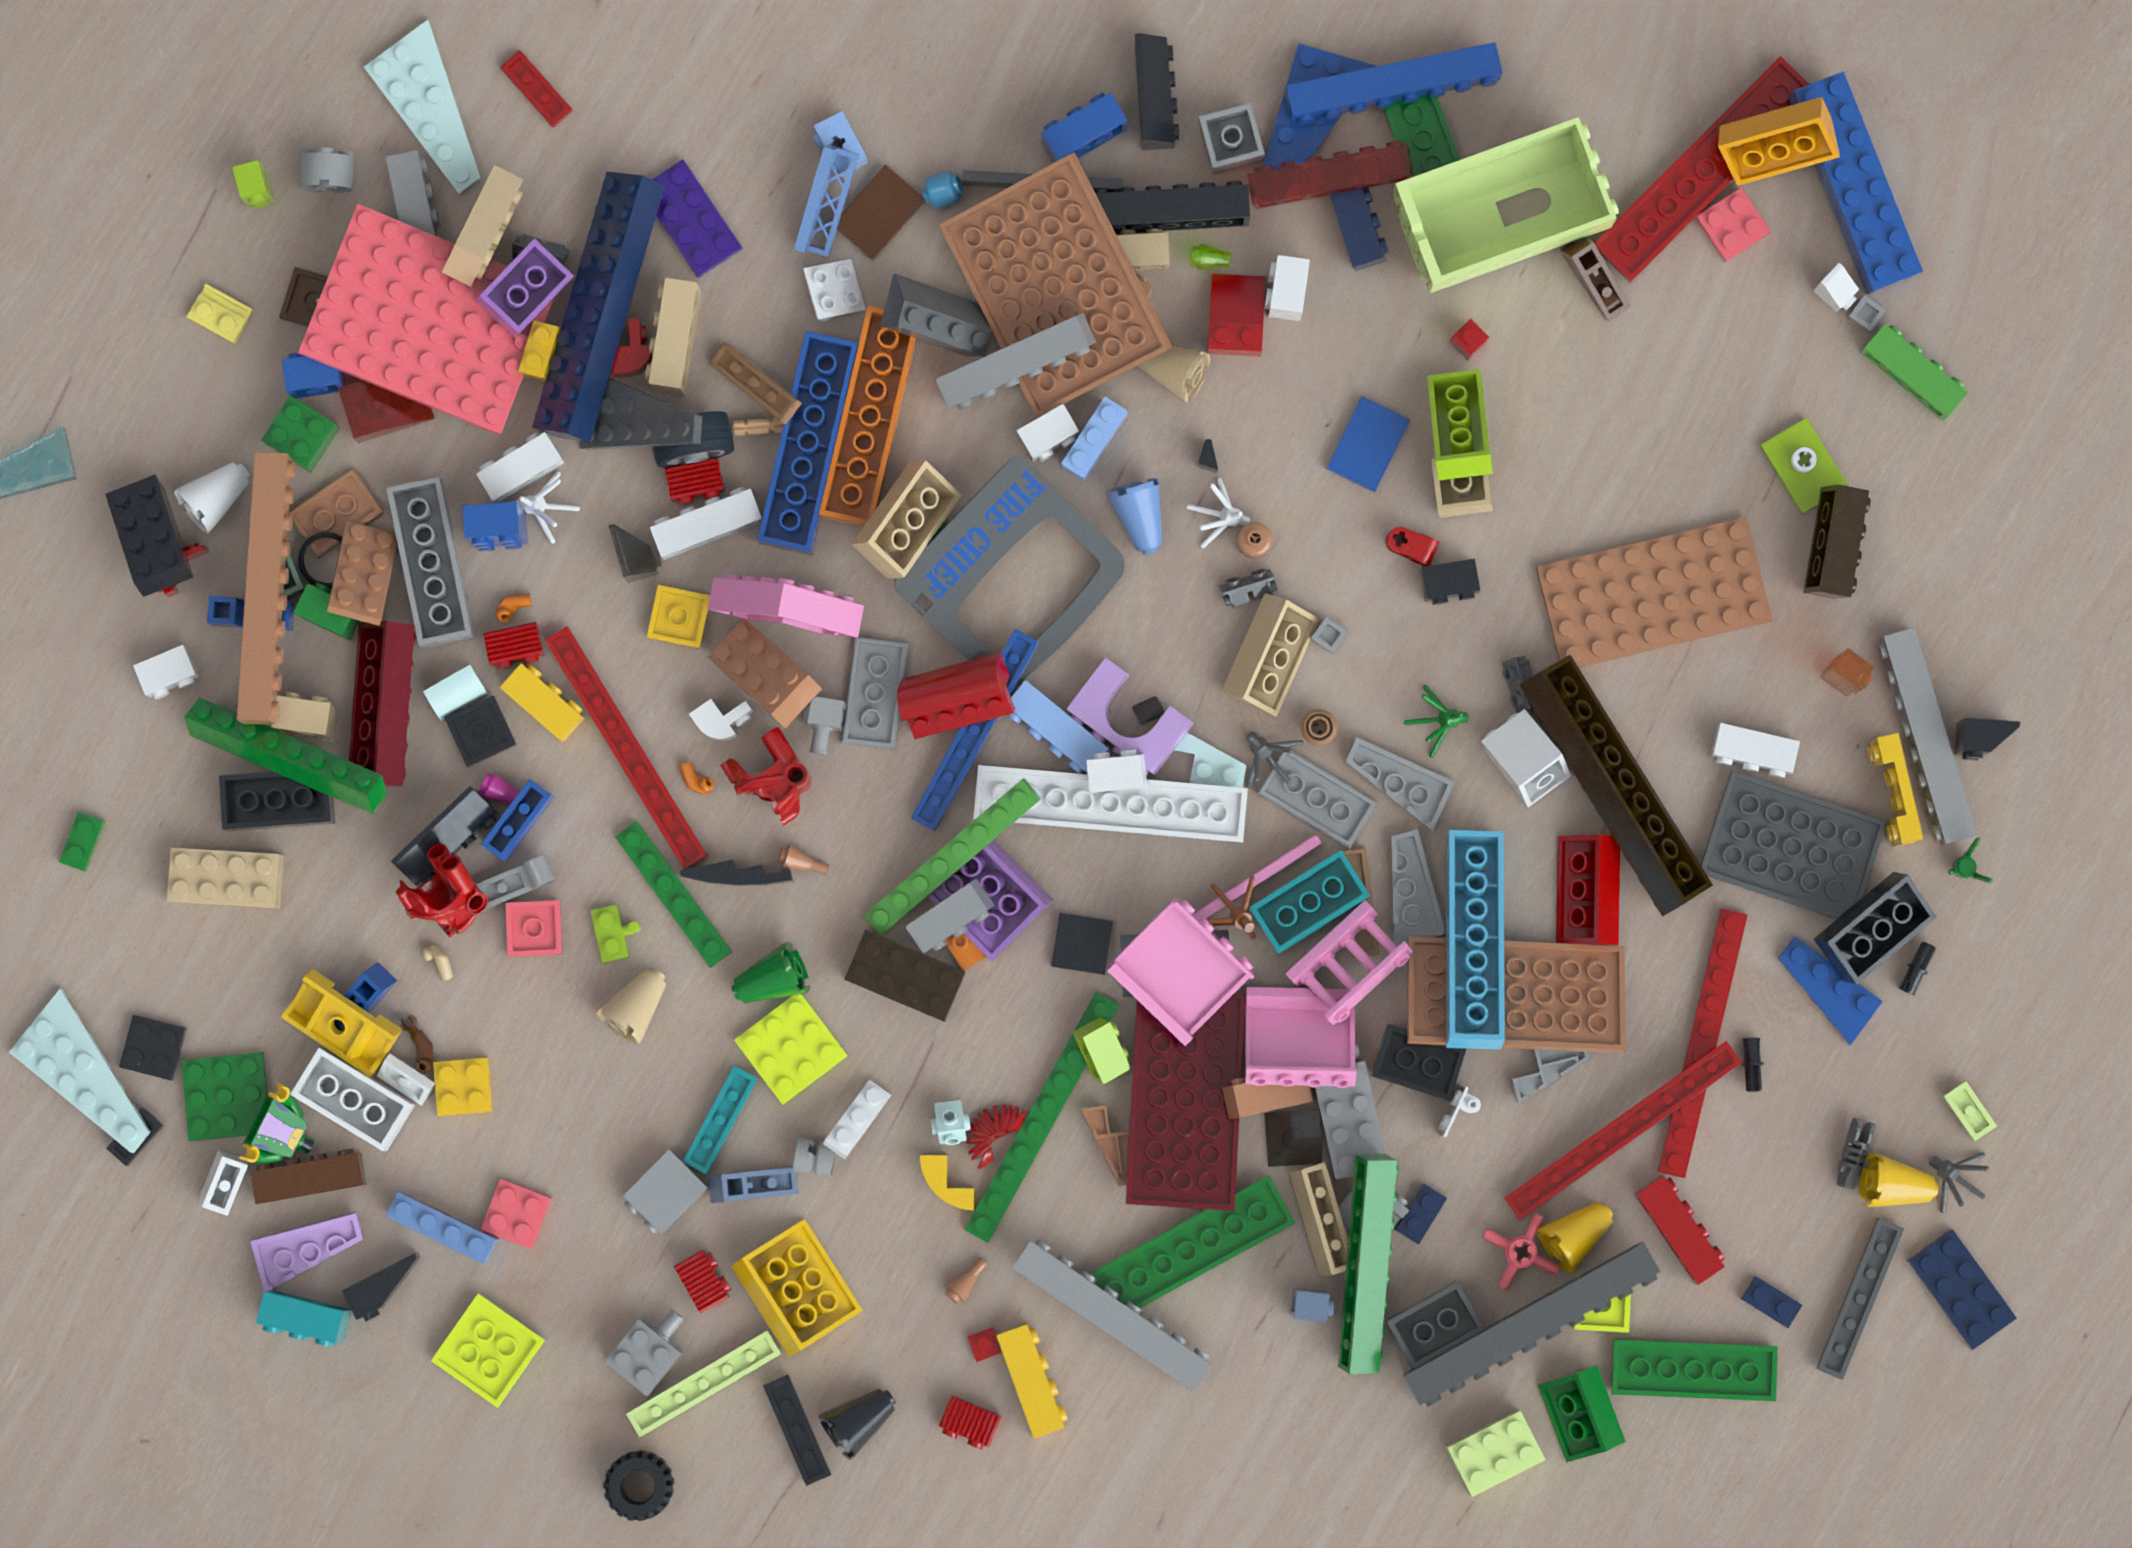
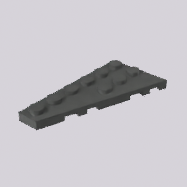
M609 378L591 442L580 441L579 449L599 450L700 444L702 416L669 404V402L657 399L650 394Z

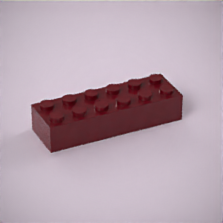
M381 621L380 626L370 623L358 624L349 761L382 775L385 787H403V781L406 776L405 753L408 749L406 740L407 726L410 722L408 713L409 699L412 694L410 687L411 672L414 667L412 656L416 636L414 633L415 625Z

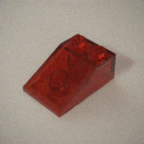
M364 380L338 388L353 438L358 443L435 419L432 408Z

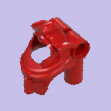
M776 727L761 737V740L775 761L773 766L757 775L748 774L733 758L728 759L720 766L730 783L735 784L734 789L737 795H755L763 801L772 802V810L775 815L781 816L779 820L784 826L798 816L800 812L799 795L810 788L812 779L806 767L800 763L781 729ZM795 774H804L800 782H792V777Z
M440 843L432 846L427 852V857L437 873L415 889L409 888L403 880H399L400 887L395 893L403 904L407 916L411 919L419 918L436 921L450 938L455 933H462L473 923L476 916L486 908L488 898L474 884L460 857L451 855L447 846Z

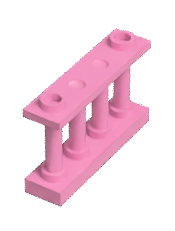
M1366 900L1286 973L1298 988L1302 984L1307 985L1330 1009L1324 1016L1333 1026L1337 1022L1344 1021L1349 1016L1350 1010L1397 966H1403L1410 959V954L1413 952L1405 941L1397 946L1374 922V917L1378 914ZM1367 929L1389 953L1379 965L1355 942L1354 936L1360 930ZM1341 948H1347L1370 972L1359 983L1334 959L1335 954ZM1322 966H1327L1350 991L1339 1002L1314 977L1315 972Z

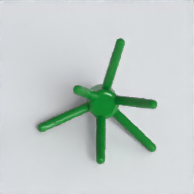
M1424 685L1423 689L1428 696L1422 694L1421 698L1440 710L1438 717L1405 720L1403 723L1404 725L1440 724L1441 727L1425 739L1429 743L1438 736L1429 754L1430 757H1434L1449 728H1455L1459 723H1467L1469 715L1467 712L1447 709L1427 685Z

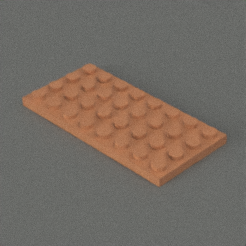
M1747 517L1546 564L1536 568L1559 661L1571 655L1578 668L1773 621Z
M1409 936L1407 944L1413 952L1407 961V1043L1446 1045V938ZM1504 941L1505 1040L1502 1048L1624 1053L1626 1051L1624 946Z

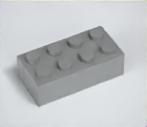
M1365 1061L1355 1063V1087H1314L1334 1179L1354 1176L1356 1154H1386Z

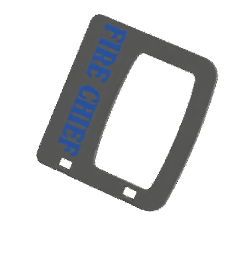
M1021 456L1010 458L930 541L905 578H897L894 581L896 591L968 660L977 659L975 656L981 650L987 656L993 653L958 621L956 612L982 578L1020 539L1046 517L1055 518L1098 560L1099 568L1065 610L1035 639L1040 643L1017 685L1049 658L1089 617L1121 578L1125 566L1120 551ZM921 593L932 602L927 610L915 600Z

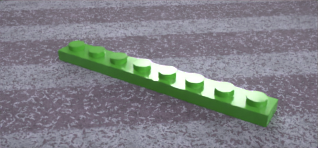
M1025 778L1020 780L863 916L880 936L883 935L1039 802L1041 797Z

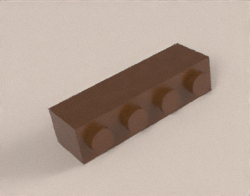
M352 1148L337 1151V1157L327 1158V1153L310 1156L311 1161L301 1163L300 1158L285 1160L284 1166L274 1168L273 1163L257 1165L258 1171L250 1172L255 1204L367 1185L362 1153H354Z

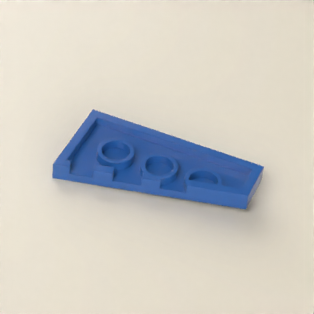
M1793 937L1778 958L1849 1045L1854 1042L1883 1002L1860 984L1855 985L1843 982L1829 961L1796 937Z

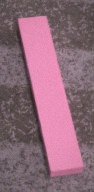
M1312 836L1252 875L1255 877L1253 888L1320 846L1322 842L1318 836ZM1250 877L1224 893L1230 902L1235 901L1246 893ZM1218 897L1193 914L1198 919H1207L1226 905Z

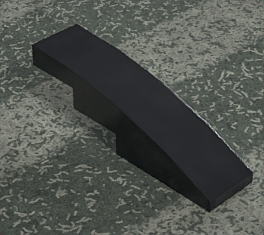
M734 860L679 871L680 876L683 878L729 886H767L794 882L791 870L766 875L762 865L736 870Z

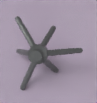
M1250 732L1247 735V740L1250 742V750L1254 754V759L1246 787L1250 789L1253 780L1259 781L1260 760L1267 759L1285 782L1290 784L1291 779L1270 754L1272 750L1290 754L1293 750L1288 747L1303 745L1304 741L1292 740L1269 743L1264 737H1259L1255 732Z
M1979 1153L1957 1163H1952L1949 1160L1943 1162L1936 1156L1932 1157L1929 1165L1938 1170L1937 1175L1943 1179L1941 1213L1946 1212L1948 1186L1960 1207L1964 1205L1953 1183L1954 1180L1981 1199H1985V1194L1959 1176L1960 1170L1988 1171V1166L1967 1165L1984 1158L1985 1153Z

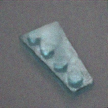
M64 427L55 430L56 433L46 438L42 437L34 441L33 445L21 451L17 450L9 454L8 458L0 462V499L77 479Z

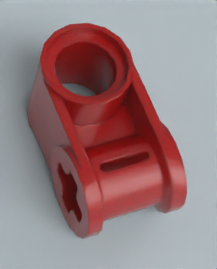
M1404 527L1394 528L1385 539V544L1389 551L1425 567L1431 566L1440 543L1432 537L1416 533ZM1398 534H1401V540L1404 541L1405 544L1402 543L1401 545L1396 546V540L1392 539V537H1396Z

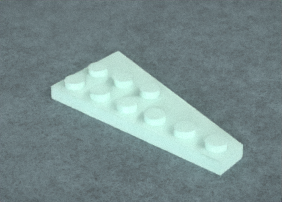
M426 20L364 66V68L459 195H462L478 183L481 177L430 22Z
M59 989L9 1053L129 1152L134 1153L151 1131L135 1105L131 1103L126 1095L122 1084L117 1080L98 1045L86 1030L77 1011L73 1009L64 990Z

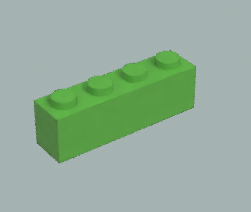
M1884 324L1860 353L1944 421L1968 394L1964 390L1965 385L1955 377H1948L1943 372L1944 368L1937 361H1929L1922 355L1924 352L1918 345L1913 342L1910 344L1902 338L1903 334L1893 325L1888 327Z

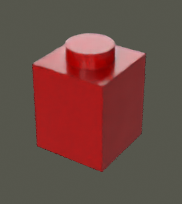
M1470 318L1451 337L1449 342L1469 361L1487 343L1489 336Z

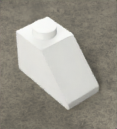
M1838 263L1813 292L1837 313L1841 308L1847 310L1857 300L1854 294L1859 289L1845 268Z

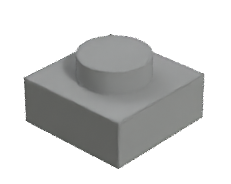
M1864 295L1848 316V319L1870 333L1884 315L1886 309Z
M1326 616L1311 637V640L1330 654H1333L1348 634V631Z

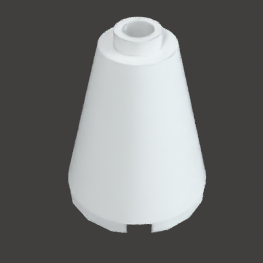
M232 462L173 491V495L179 505H184L187 510L185 513L203 532L209 533L248 486L249 480L247 478L250 474L241 463L236 465Z

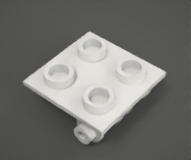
M851 259L803 268L804 278L807 282L817 320L825 322L830 320V317L866 310Z
M1462 1087L1461 1090L1458 1089L1454 1092L1450 1101L1453 1109L1450 1115L1446 1114L1443 1116L1438 1127L1442 1131L1440 1137L1447 1136L1459 1109L1466 1113H1476L1479 1111L1481 1102L1478 1098L1467 1093L1469 1087Z

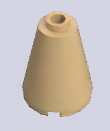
M1172 345L1173 348L1138 365V367L1175 396L1187 403L1188 399L1192 400L1204 382L1206 375L1202 374L1204 366L1209 368L1210 354L1201 350Z
M655 968L651 970L644 969L601 1005L595 1012L596 1016L602 1023L607 1019L610 1025L609 1029L632 1044L636 1042L639 1045L643 1040L667 985L663 981L665 976Z

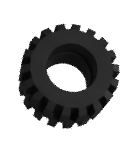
M641 1450L629 1452L614 1461L605 1475L606 1479L603 1484V1488H605L604 1496L609 1502V1507L612 1510L614 1509L618 1516H623L630 1521H645L662 1512L669 1504L674 1492V1478H672L670 1467H667L665 1464L666 1461L657 1457L652 1452L648 1453ZM633 1470H644L654 1480V1493L646 1501L635 1502L624 1492L623 1481L626 1475Z

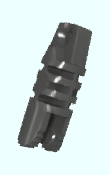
M1853 1118L1845 1141L1846 1144L1844 1145L1838 1165L1837 1185L1848 1189L1854 1188L1857 1178L1862 1173V1166L1868 1153L1867 1149L1870 1147L1875 1130V1124L1867 1122L1861 1132L1862 1122L1858 1118Z

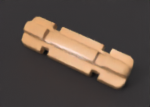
M769 418L751 419L748 422L737 420L733 422V433L736 436H742L745 433H749V435L771 434V431L782 433L784 423L777 418H773V420Z

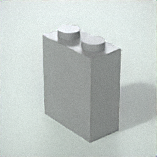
M669 1149L623 1195L627 1200L624 1204L633 1214L636 1215L639 1212L646 1219L644 1224L651 1232L656 1234L659 1231L661 1234H664L705 1193L709 1186L676 1153Z

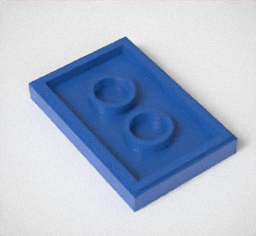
M1361 397L1326 470L1375 493L1410 419L1365 397Z

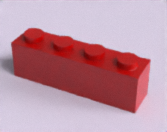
M1659 1176L1634 1193V1195L1692 1281L1699 1285L1725 1267L1722 1262L1725 1257L1717 1246L1712 1248L1706 1239L1710 1235L1702 1223L1698 1225L1691 1217L1694 1211L1686 1200L1681 1202L1676 1195L1679 1189L1670 1177L1666 1179L1664 1176Z

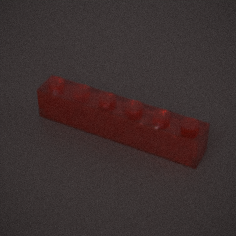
M1402 141L1388 142L1386 147L1375 149V146L1362 147L1358 153L1349 154V151H1340L1333 153V157L1323 159L1322 156L1309 157L1306 159V163L1296 164V161L1283 162L1279 168L1270 169V166H1261L1254 168L1253 173L1247 174L1252 205L1256 209L1397 183L1414 177L1410 149L1406 143L1402 144Z

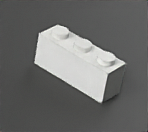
M546 432L532 434L525 440L527 443L519 448L516 446L511 447L502 454L504 457L497 462L491 460L479 468L481 471L476 475L494 503H500L565 463Z
M1720 723L1717 725L1710 756L1717 758L1716 762L1732 766V763L1736 762L1743 764L1742 768L1745 770L1758 772L1759 768L1770 770L1769 775L1785 778V774L1790 775L1793 773L1800 741Z

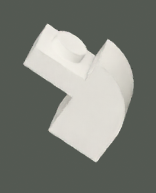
M709 699L689 713V715L707 737L718 741H726L737 737L732 726L736 724L737 727H740L751 719L749 715L753 713V710L744 701L723 716L713 700Z

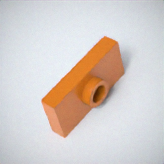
M964 933L957 938L952 934L945 939L947 946L963 971L986 958L985 954Z

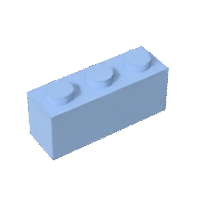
M1104 397L1062 461L1061 468L1084 482L1127 417V410Z

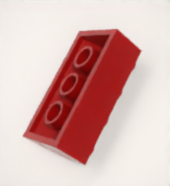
M1611 835L1558 836L1556 943L1619 945L1620 847Z

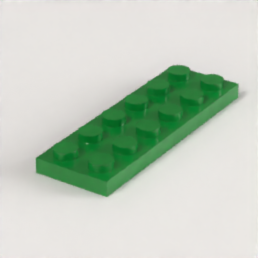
M1613 1339L1611 1394L1776 1401L1778 1347Z

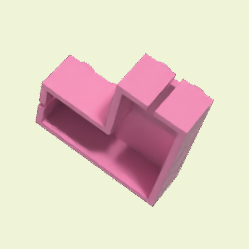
M726 574L725 579H713L708 610L727 615L730 613V616L741 619L745 618L748 621L782 623L823 635L858 638L864 606L854 603V598L838 595V598H836L834 592L818 590L817 593V591H814L815 587L798 584L797 587L794 585V581L778 578V583H776L777 580L767 577H761L759 581V578L743 576L742 578Z

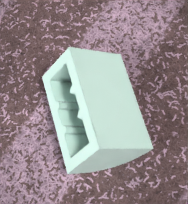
M471 665L466 666L423 691L441 721L489 695L474 667Z

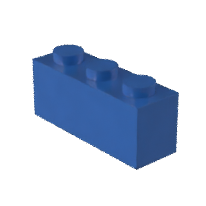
M529 779L481 845L501 860L507 862L555 797Z

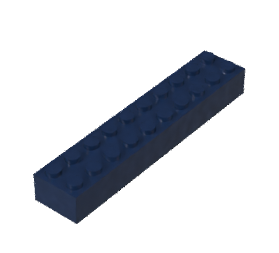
M606 172L532 428L546 432V434L554 437L591 442L664 191V185L642 175Z

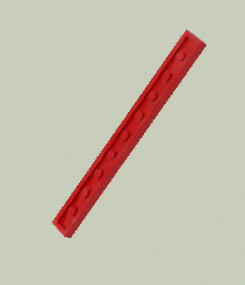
M566 626L546 638L545 642L683 869L685 870L707 857L708 855L570 628Z
M1723 908L1720 909L1681 1072L1717 1047L1747 921V914ZM1706 1089L1671 1113L1658 1172L1680 1178L1686 1177Z
M1725 1041L1504 1198L1518 1219L1522 1220L1741 1065L1742 1061L1729 1043Z

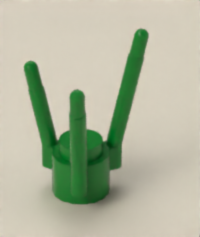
M1977 837L1972 842L1968 850L1964 852L1963 857L1958 858L1954 862L1953 868L1948 870L1949 875L1955 874L1959 878L1971 877L1974 880L1977 879L1986 883L1993 882L1992 878L1976 872V862L1971 858L1972 853L1981 841L1980 837Z

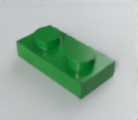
M78 812L59 863L86 872L105 821Z

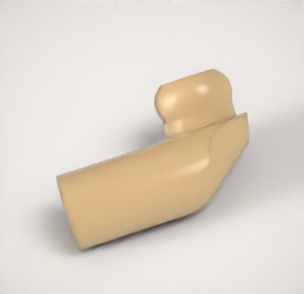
M430 944L429 947L426 946L422 949L426 961L435 960L441 981L454 977L448 957L437 944Z

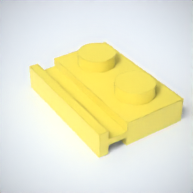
M205 284L203 291L196 299L187 318L235 344L254 310Z

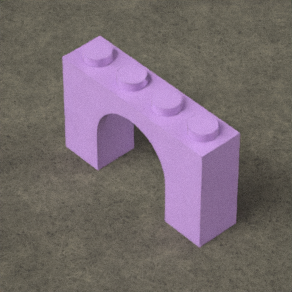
M1105 657L1068 706L1067 710L1072 713L1070 717L1082 727L1086 723L1094 729L1091 734L1102 743L1107 739L1115 746L1112 750L1119 756L1120 751L1136 749L1137 754H1144L1146 776L1149 772L1156 775L1194 723L1172 706H1169L1156 725L1147 734L1137 738H1127L1117 734L1110 725L1108 709L1111 700L1128 679L1129 675Z

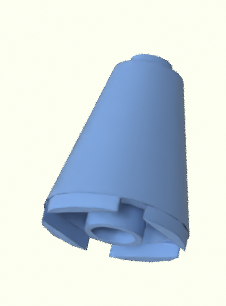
M1157 477L1147 479L1148 482L1144 484L1143 482L1136 481L1106 492L1136 551L1142 550L1143 555L1158 551V546L1162 544L1160 482Z

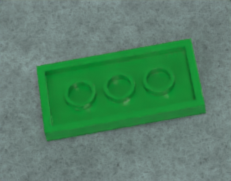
M1422 96L1419 97V100L1412 103L1398 101L1393 102V105L1383 108L1408 179L1460 160L1437 97Z

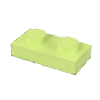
M1967 1081L1962 1082L1942 1096L1972 1141L1978 1140L1997 1127Z

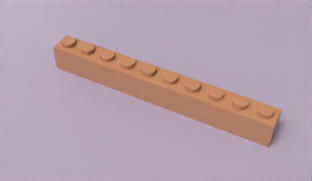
M255 452L237 711V720L242 724L275 725V718H278L280 715V702L276 701L277 691H280L282 687L281 674H278L279 664L283 663L284 658L283 648H280V638L285 636V621H282V610L287 608V595L283 594L284 584H287L289 580V570L285 568L286 557L290 556L291 551L290 541H287V531L292 529V515L289 514V504H293L294 489L290 488L291 478H294L296 473L295 461H292V458L287 453Z

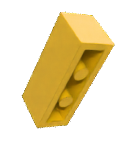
M520 664L500 688L555 737L564 742L584 720L580 715L582 709L571 699L566 703L559 696L562 691L553 683L544 684L539 679L542 674L531 664L527 668Z

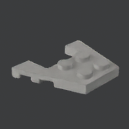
M1533 1049L1539 1072L1511 1079L1517 1103L1523 1102L1591 1058L1590 1052Z

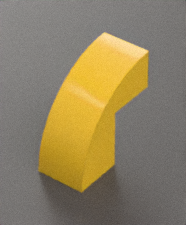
M920 1155L921 1169L932 1191L940 1199L954 1207L974 1210L975 1188H948V1155Z

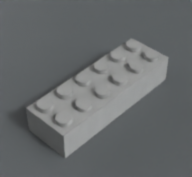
M438 476L387 487L418 645L421 648H428L475 638L443 480Z

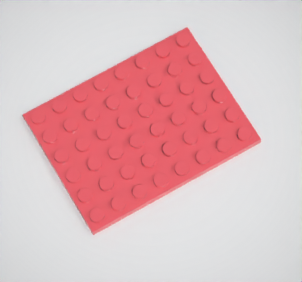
M357 204L298 354L500 436L524 376L518 370L533 320L545 323L554 298L514 338L476 302L480 294L505 270L507 265L491 259L481 280L475 278L470 287L442 273L454 248V243Z

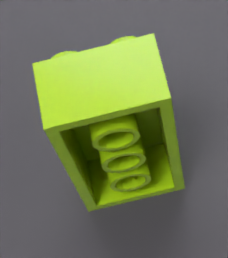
M1481 369L1428 375L1435 459L1439 481L1493 474Z

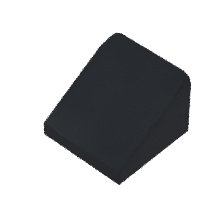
M1207 438L1198 466L1199 468L1218 473L1212 440Z
M1156 696L1132 707L1141 725L1164 714V709Z

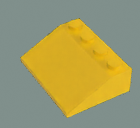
M805 1219L731 1265V1268L789 1358L863 1311Z

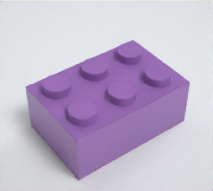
M534 238L480 294L476 302L516 338L570 282L574 275Z

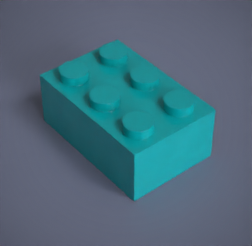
M269 1290L263 1293L256 1324L263 1325V1331L278 1334V1332L282 1333L284 1330L289 1332L288 1337L299 1340L312 1337L316 1338V1344L331 1347V1345L335 1346V1343L344 1341L351 1309L276 1290Z

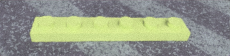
M767 1330L628 1412L626 1415L638 1436L642 1437L782 1353Z

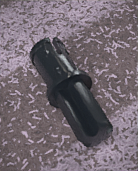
M1926 942L1920 944L1912 963L1907 965L1909 969L1898 989L1915 996L1923 975L1928 973L1926 969L1936 950L1933 945Z
M1760 1038L1742 1039L1744 1048V1063H1742V1066L1745 1067L1746 1091L1759 1092L1762 1090L1761 1066L1764 1065V1062H1761Z

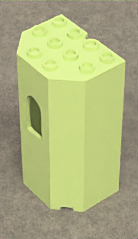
M1579 117L1395 183L1392 195L1396 206L1400 205V208H1398L1399 222L1421 279L1427 278L1429 281L1425 283L1429 293L1604 231L1613 226L1617 219L1616 214H1619L1618 207L1614 198L1610 199L1606 189H1609V184L1605 174L1598 173L1597 164L1600 163L1596 149H1591L1587 139L1590 138V133L1586 123L1581 124ZM1533 189L1544 190L1549 195L1551 203L1546 212L1504 227L1496 205L1497 202Z

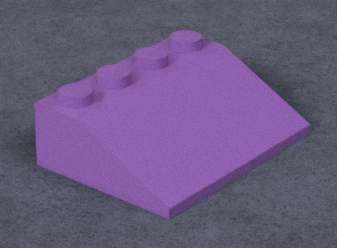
M995 840L927 896L937 905L974 879L978 880L994 906L987 910L990 915L978 924L974 920L966 925L969 930L964 932V934L991 961L1053 901Z

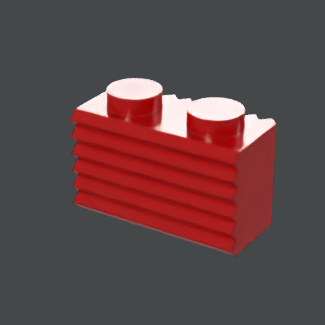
M718 457L665 468L670 498L672 502H678V505L693 503V498L704 496L705 500L720 497V492H725Z
M537 622L483 633L489 665L492 667L496 666L497 670L513 667L512 662L522 660L523 664L535 663L539 661L540 656L545 655Z
M704 1249L674 1266L700 1314L729 1298L728 1291L732 1290L725 1276L719 1277L714 1269L718 1264L712 1253L706 1254Z
M951 1395L939 1427L943 1428V1434L957 1439L958 1435L968 1439L967 1444L982 1450L983 1446H990L1002 1416Z

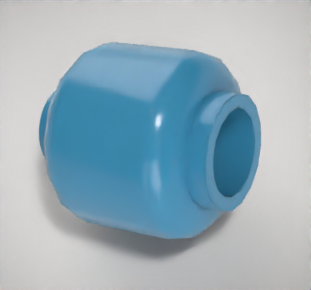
M944 171L926 179L922 194L927 204L931 203L934 208L940 210L959 203L961 195L964 194V189L957 174L953 175L950 171Z

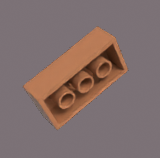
M745 618L707 656L724 674L784 728L822 690L803 669Z

